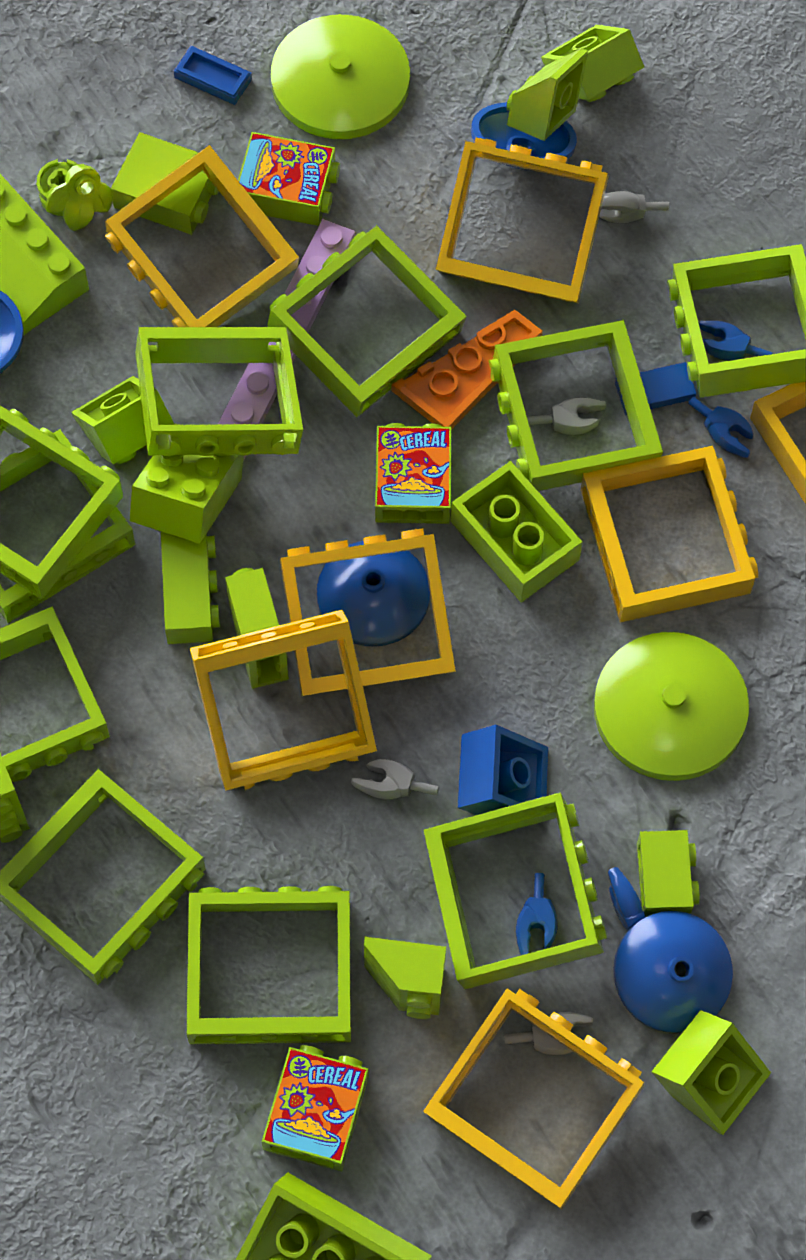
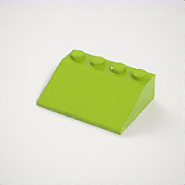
M0 174V291L5 293L17 306L22 318L25 335L89 290L85 267Z
M287 1172L274 1183L236 1260H430L432 1256Z

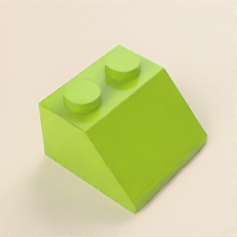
M604 25L591 27L541 57L546 66L581 48L588 50L578 98L587 100V102L596 101L606 95L605 90L614 85H622L631 81L635 77L634 73L644 68L630 29Z
M581 48L544 66L534 76H530L520 89L514 90L507 101L506 108L509 110L507 125L545 141L576 112L588 50Z
M135 376L128 378L71 412L101 457L113 465L131 460L135 457L137 450L147 445L139 379ZM154 388L159 425H175L158 390Z
M365 937L364 967L398 1010L407 1011V1016L417 1019H428L431 1017V1014L439 1015L446 946Z
M700 1010L652 1070V1073L675 1100L717 1133L724 1135L769 1077L771 1071L732 1022Z

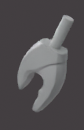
M628 191L605 193L600 218L613 223H629L644 218L645 211L669 210V202H645L644 195Z
M586 397L570 398L551 407L550 414L527 416L529 425L552 423V429L555 432L573 436L582 435L595 429L600 421L592 418L581 419L577 414L605 410L606 402Z
M378 759L366 764L369 770L386 775L385 780L382 782L361 778H352L351 784L358 790L371 797L384 800L409 797L411 790L436 796L439 791V786L414 781L415 773L399 762L387 759Z
M572 1012L558 1013L574 1025L572 1029L577 1026L593 1024V1018L587 1015ZM532 1024V1032L504 1034L505 1044L533 1042L534 1050L543 1054L564 1055L573 1052L534 1024Z

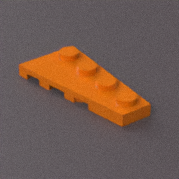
M513 310L478 331L473 339L463 345L459 343L450 348L445 356L433 363L429 361L417 369V373L405 380L401 378L391 384V391L431 423L439 424L443 427H451L452 430L498 383V381H492L489 360L493 359L495 345L542 336L543 330L518 311Z

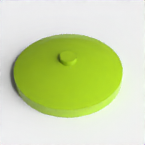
M353 15L323 16L298 26L280 43L271 65L272 92L281 112L300 129L315 136L329 139L362 137L387 125L402 109L410 87L409 61L398 39L380 24Z
M659 632L634 639L620 648L609 659L598 679L594 697V716L603 742L611 753L624 765L647 777L667 781H681L700 777L713 771L733 754L742 739L747 725L749 698L744 679L732 660L719 648L693 635L679 632Z

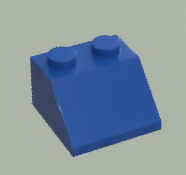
M498 725L462 734L458 808L474 815H479L547 796L548 747Z

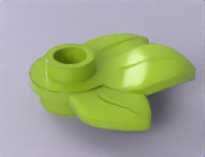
M78 164L67 172L65 183L55 187L50 192L45 210L49 213L63 211L66 225L72 231H77L90 223L94 212L105 213L110 210L113 201L111 189L107 184L101 182L99 173L93 167Z

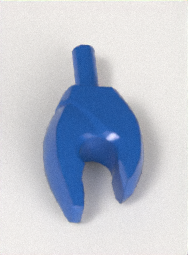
M715 320L699 321L701 330L724 339L720 342L703 339L705 350L715 358L732 361L745 359L746 354L756 357L773 354V352L750 345L751 337L733 324Z
M692 397L688 404L706 417L704 425L715 443L732 454L748 458L750 454L748 448L741 444L738 438L733 437L730 432L737 431L742 436L752 439L754 433L749 422L735 410L717 406L712 411L698 399Z
M614 867L608 871L611 883L609 892L615 912L628 931L646 916L636 891L619 868Z
M535 873L534 897L526 900L517 919L516 939L520 955L529 953L530 931L534 928L543 930L545 949L550 948L556 938L558 918L552 901L544 898L545 874Z

